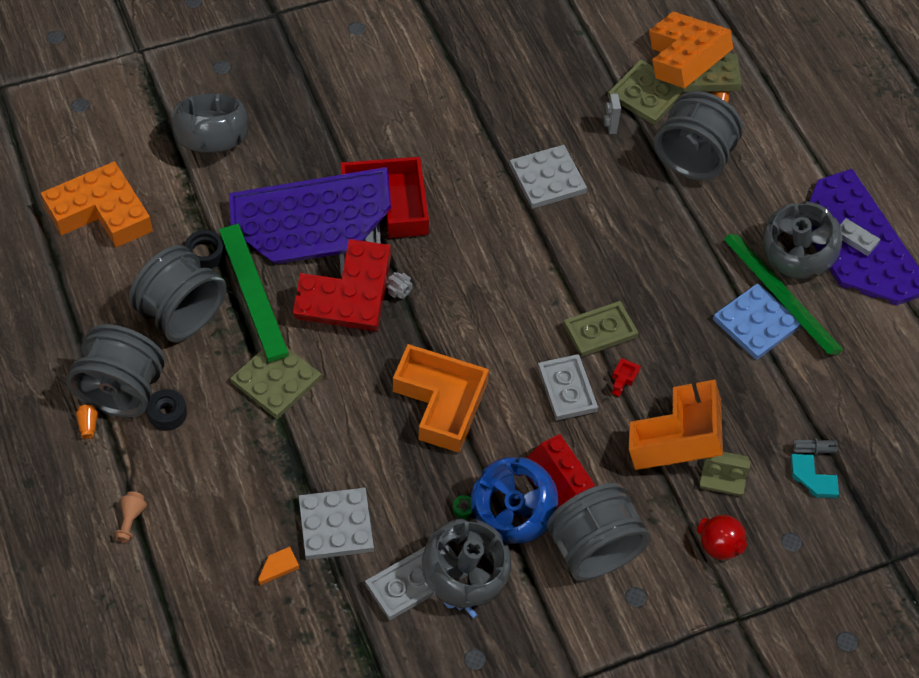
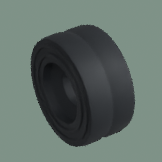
M162 389L153 393L146 409L149 422L155 428L163 431L178 428L183 424L187 416V408L183 396L172 389ZM165 406L173 408L168 414L161 412V409Z

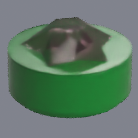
M461 495L454 500L453 512L458 518L467 519L473 515L471 497Z

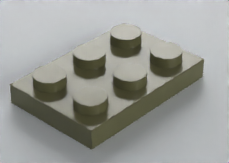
M621 301L565 319L563 322L580 357L638 338L639 334Z

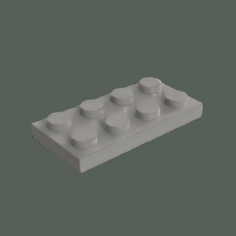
M446 544L441 550L440 554H445L455 559L458 558L449 544ZM425 547L365 580L366 587L389 621L435 595V591L426 584L422 572V554ZM457 567L448 571V575L456 581L468 576V573L461 572Z

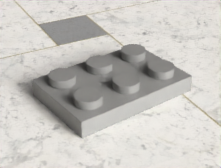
M579 354L538 363V370L556 421L598 411V405Z

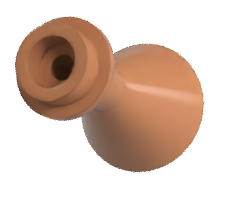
M128 492L127 495L122 496L120 499L124 520L121 530L115 531V539L118 542L128 543L133 538V535L129 533L132 522L147 507L144 496L138 492Z

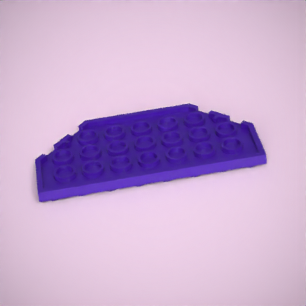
M387 167L229 193L231 225L239 223L245 242L274 264L346 253L349 239L364 241L392 208Z
M850 169L819 179L810 202L827 208L832 216L838 220L839 224L847 218L880 238L879 244L869 256L842 241L840 255L835 264L829 269L840 287L846 289L851 287L860 290L861 294L889 300L888 303L893 305H899L919 298V266L854 170ZM811 226L812 232L817 229V227ZM813 243L818 252L826 247V244Z

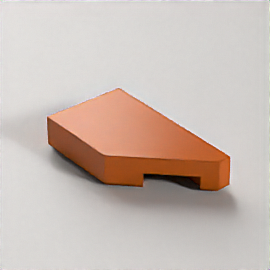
M290 547L268 556L258 579L260 585L299 569V564Z

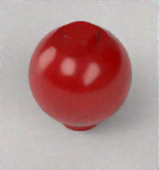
M717 515L711 519L705 517L697 527V533L701 535V543L704 550L715 559L729 560L742 554L747 547L746 531L739 520L730 515Z

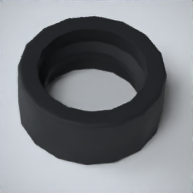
M200 230L192 233L186 239L184 245L192 253L196 246L204 243L213 244L217 247V250L209 256H197L200 260V268L212 269L217 267L225 256L223 240L220 235L210 230Z

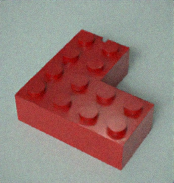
M420 157L340 163L341 175L387 167L392 207L386 214L388 238L429 235V216Z
M349 239L342 279L300 273L297 287L298 295H296L293 309L295 319L378 332L392 254L391 246Z

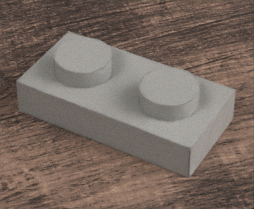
M610 94L609 102H606L607 115H604V125L608 127L609 134H617L621 112L618 94Z
M847 218L840 224L842 241L867 256L870 255L880 242V238Z

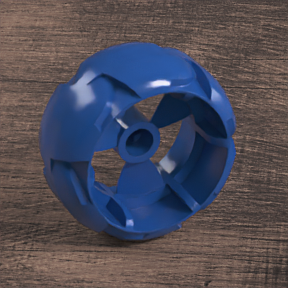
M506 457L492 462L482 470V476L475 481L472 488L471 508L477 520L491 525L501 534L503 543L512 545L524 544L539 538L548 530L547 522L550 516L558 509V491L549 473L536 462L524 457ZM513 475L530 477L534 485L539 489L524 495L520 491L515 490ZM499 490L506 494L505 505L507 508L495 517L491 512V499L493 493H497ZM513 512L521 517H528L533 513L522 525L518 527L512 525Z

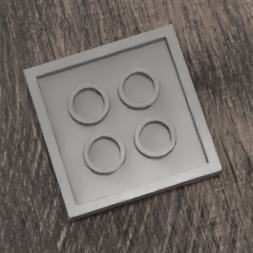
M565 145L510 160L509 165L532 209L587 193V186Z
M366 488L299 495L306 560L374 552Z

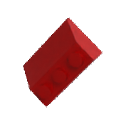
M561 434L542 442L527 457L543 467L555 482L558 491V508L574 496L595 487L594 482Z

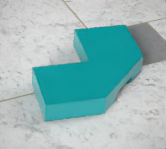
M791 455V473L798 483L801 482L808 488L814 497L838 498L837 475L815 474L814 455Z

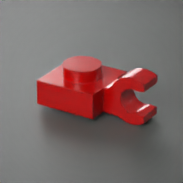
M621 358L613 372L612 378L616 379L611 394L620 397L625 384L632 386L640 372L641 366Z

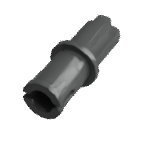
M813 438V440H794L792 447L795 453H813V455L818 453L836 454L838 447H834V445H838L837 440H818Z

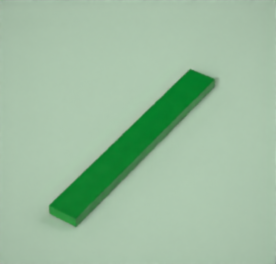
M239 223L219 229L224 247L268 362L288 357L287 347Z
M728 234L724 239L725 242L827 354L839 355L843 348L739 235Z

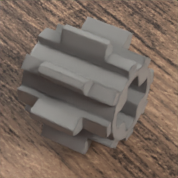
M394 272L387 280L386 288L389 289L387 293L394 298L404 299L413 288V284L410 282L411 278L405 273Z

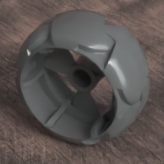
M215 93L194 95L181 100L175 106L172 114L173 133L178 142L190 150L210 153L229 150L240 145L246 139L249 129L248 113L243 103L232 96Z
M804 201L801 204L790 203L784 205L772 214L764 228V253L769 263L787 277L808 279L814 274L820 276L835 264L842 248L841 226L830 211L820 204ZM811 226H815L817 229L812 232ZM782 232L793 235V243L796 247L789 253L784 252V248L778 246ZM812 242L822 245L826 244V247L813 255L806 254L804 256V248L809 247Z
M462 518L451 520L436 529L425 546L422 554V572L425 582L430 589L435 591L437 598L448 605L458 608L485 605L500 594L510 576L511 555L509 547L503 544L501 534L494 527L477 519L467 521ZM456 542L461 544L465 542L457 559L440 554L443 547L448 543ZM483 553L492 562V576L477 567ZM457 567L461 572L469 573L471 585L454 580L448 575V571Z

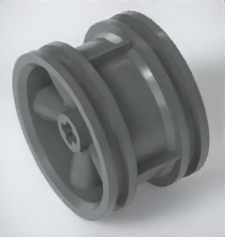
M701 91L687 92L676 99L669 112L668 119L662 123L655 135L654 147L664 164L676 173L694 180H711L722 173L729 160L730 152L735 149L742 137L743 123L737 111L723 99Z
M183 245L169 247L154 256L135 278L129 294L130 305L144 318L155 319L157 330L171 342L186 340L208 324L217 313L226 294L225 280L210 268H200L199 258Z
M101 324L90 328L81 345V352L84 357L77 359L73 363L66 378L69 390L86 405L95 406L96 410L118 417H137L142 415L146 411L152 397V390L149 384L158 381L165 366L166 359L164 353L149 338L129 328L111 324Z
M618 483L599 485L574 496L561 505L547 522V529L552 535L554 542L558 545L573 578L581 581L595 579L621 568L641 554L651 541V535L633 507L625 488Z

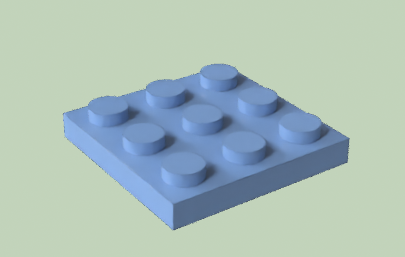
M758 283L714 314L712 319L756 361L801 328V324Z

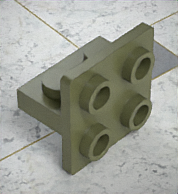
M723 452L721 456L704 458L699 487L743 496L751 463L749 457Z

